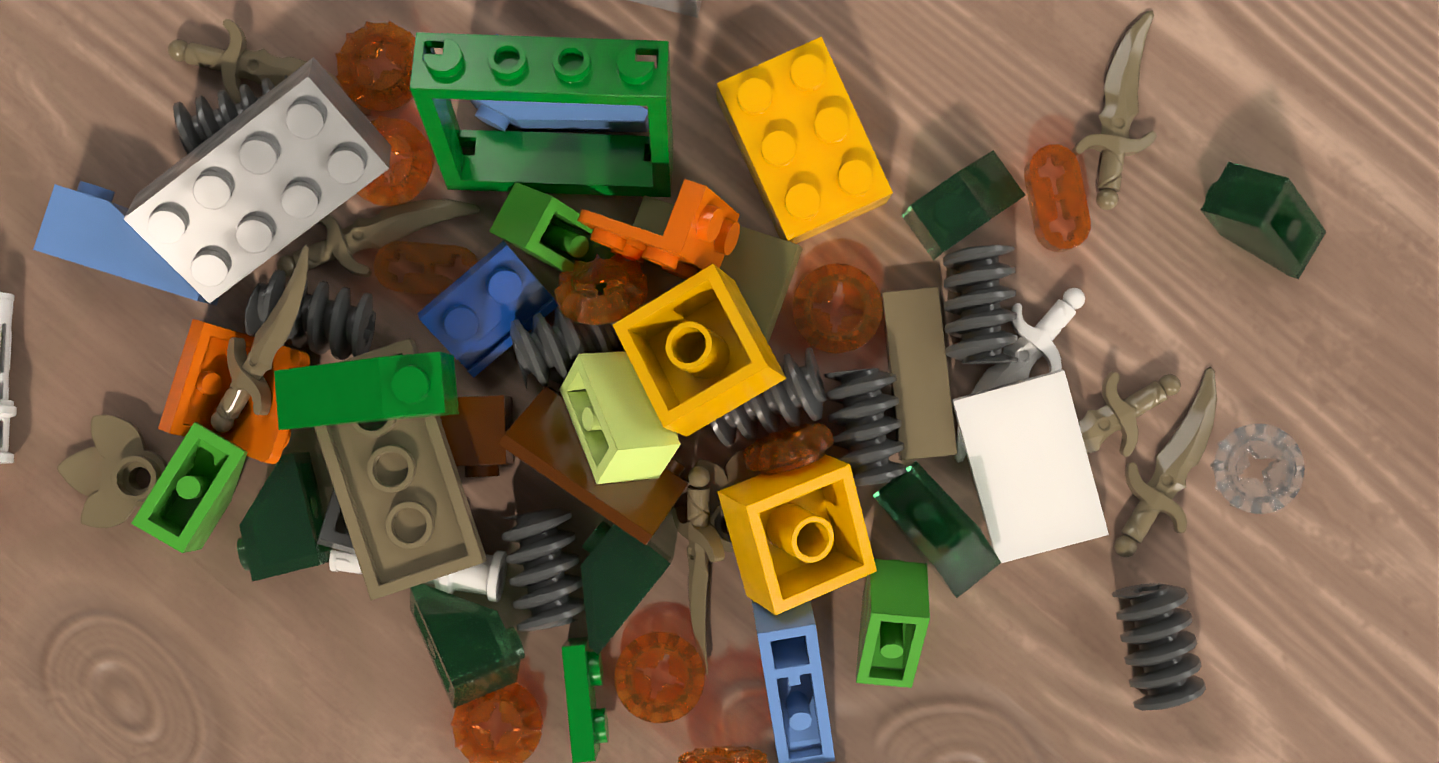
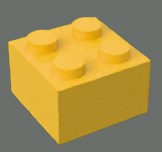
M711 264L612 325L663 428L686 437L786 379L736 282L714 264Z
M815 452L717 491L746 596L774 615H778L877 571L849 463L821 452Z

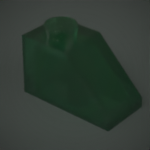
M993 150L958 171L915 201L906 209L902 217L934 261L1026 195Z
M1228 162L1218 181L1210 186L1206 194L1205 203L1200 209L1222 237L1284 274L1296 279L1300 278L1326 234V230L1289 178Z
M293 452L281 456L239 525L242 537L238 538L237 552L242 567L246 571L250 570L252 582L329 562L330 551L333 549L317 544L325 516L310 452Z
M915 461L906 468L907 472L892 479L891 482H888L872 496L924 562L927 563L951 593L958 598L997 567L1001 561L977 524L924 468Z
M605 521L598 525L582 545V548L590 553L581 564L589 648L597 654L602 651L673 560L653 542L649 541L647 545H644L614 524L611 527Z
M423 583L410 588V611L452 708L517 682L520 660L525 658L523 645L514 627L505 629L498 611Z

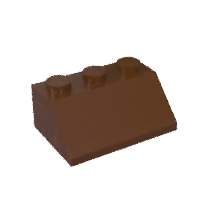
M547 386L543 388L498 442L501 447L644 545L648 544L689 484L686 479L680 476L686 467L672 457L659 478L596 485L561 392H557Z

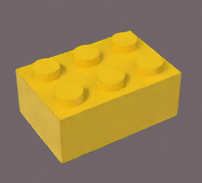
M822 36L716 83V99L780 239L795 244L800 243L886 204L892 196V189Z

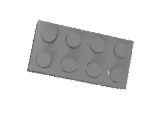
M313 57L138 192L124 220L210 304L387 171L390 166L391 145Z

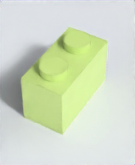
M626 352L578 354L559 390L596 485L659 478L681 444L678 439V433L663 428Z

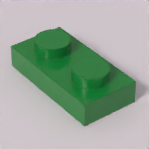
M590 637L567 639L562 645L572 763L591 762L597 759L600 743H608L609 741L606 708H596L594 687L603 685L602 656L600 651H591Z

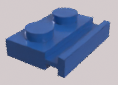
M503 240L420 310L417 315L419 320L454 355L456 360L460 361L474 378L513 345L510 336L511 321L518 319L524 328L530 331L532 329L533 315L541 313L545 318L559 304Z

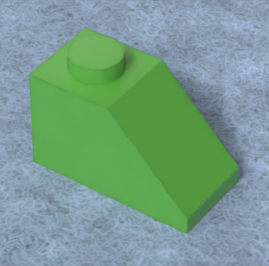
M517 182L514 183L489 230L493 235L526 254L603 294L608 290L621 260V256L612 253L611 248L590 240L593 230L577 221L580 213L551 195Z
M194 422L131 524L181 553L201 550L232 501L248 452L198 422Z
M874 559L877 571L866 576L862 596L856 683L912 688L930 620L927 563L905 562L895 559Z

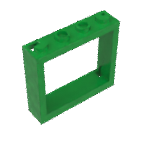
M416 32L410 90L448 190L510 192L514 183L517 182L543 193L641 197L646 195L649 197L671 198L673 128L669 41ZM434 48H443V54H436ZM637 55H656L657 68H655L654 62L637 61ZM450 99L647 106L650 136L460 130ZM461 147L475 148V155H463ZM645 154H651V161H644Z

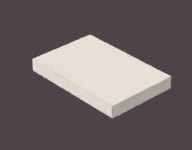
M1064 370L1053 371L951 399L997 564L1109 535Z

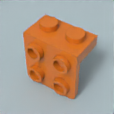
M687 179L683 181L663 236L585 209H581L577 220L593 230L590 240L611 248L612 253L641 264L646 259L662 266L661 269L686 280L711 264L720 268L724 256L730 255L734 250L740 234V224L738 222L740 214L707 186Z
M192 319L158 429L169 434L185 437L193 423L198 422L246 450L248 457L260 462L276 464L281 457L283 449L290 440L291 429L279 430L274 371L309 366V354L287 346H282L278 349L272 362V369L266 371L263 375L271 389L272 395L271 408L268 415H256L253 412L252 397H250L238 419L234 420L233 427L227 432H218L212 428L211 418L217 412L216 408L232 382L227 363L229 340L232 337L243 338L246 342V352L248 355L255 337Z

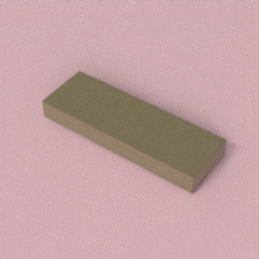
M930 287L883 292L880 296L889 373L895 374L897 381L890 384L891 394L899 398V404L893 406L894 418L900 419L902 424L901 427L895 429L896 439L904 443V449L898 452L899 460L957 455L939 288Z

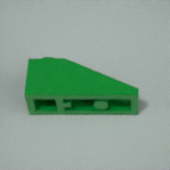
M441 351L374 357L274 371L279 430L459 414L454 355Z

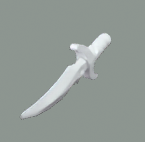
M1078 288L1066 290L1063 300L1058 299L1035 327L1028 325L1024 321L1022 305L1020 303L1013 305L1011 311L1017 312V319L1012 320L1011 324L1020 338L1013 345L1004 347L1003 353L1017 357L1018 362L1001 363L988 368L977 382L971 394L1028 379L1033 365L1042 356L1048 362L1049 373L1061 370V357L1052 341L1076 314L1075 310L1081 308L1085 303V295L1082 290ZM959 426L956 437L957 455L954 457L958 463L963 461L966 456Z

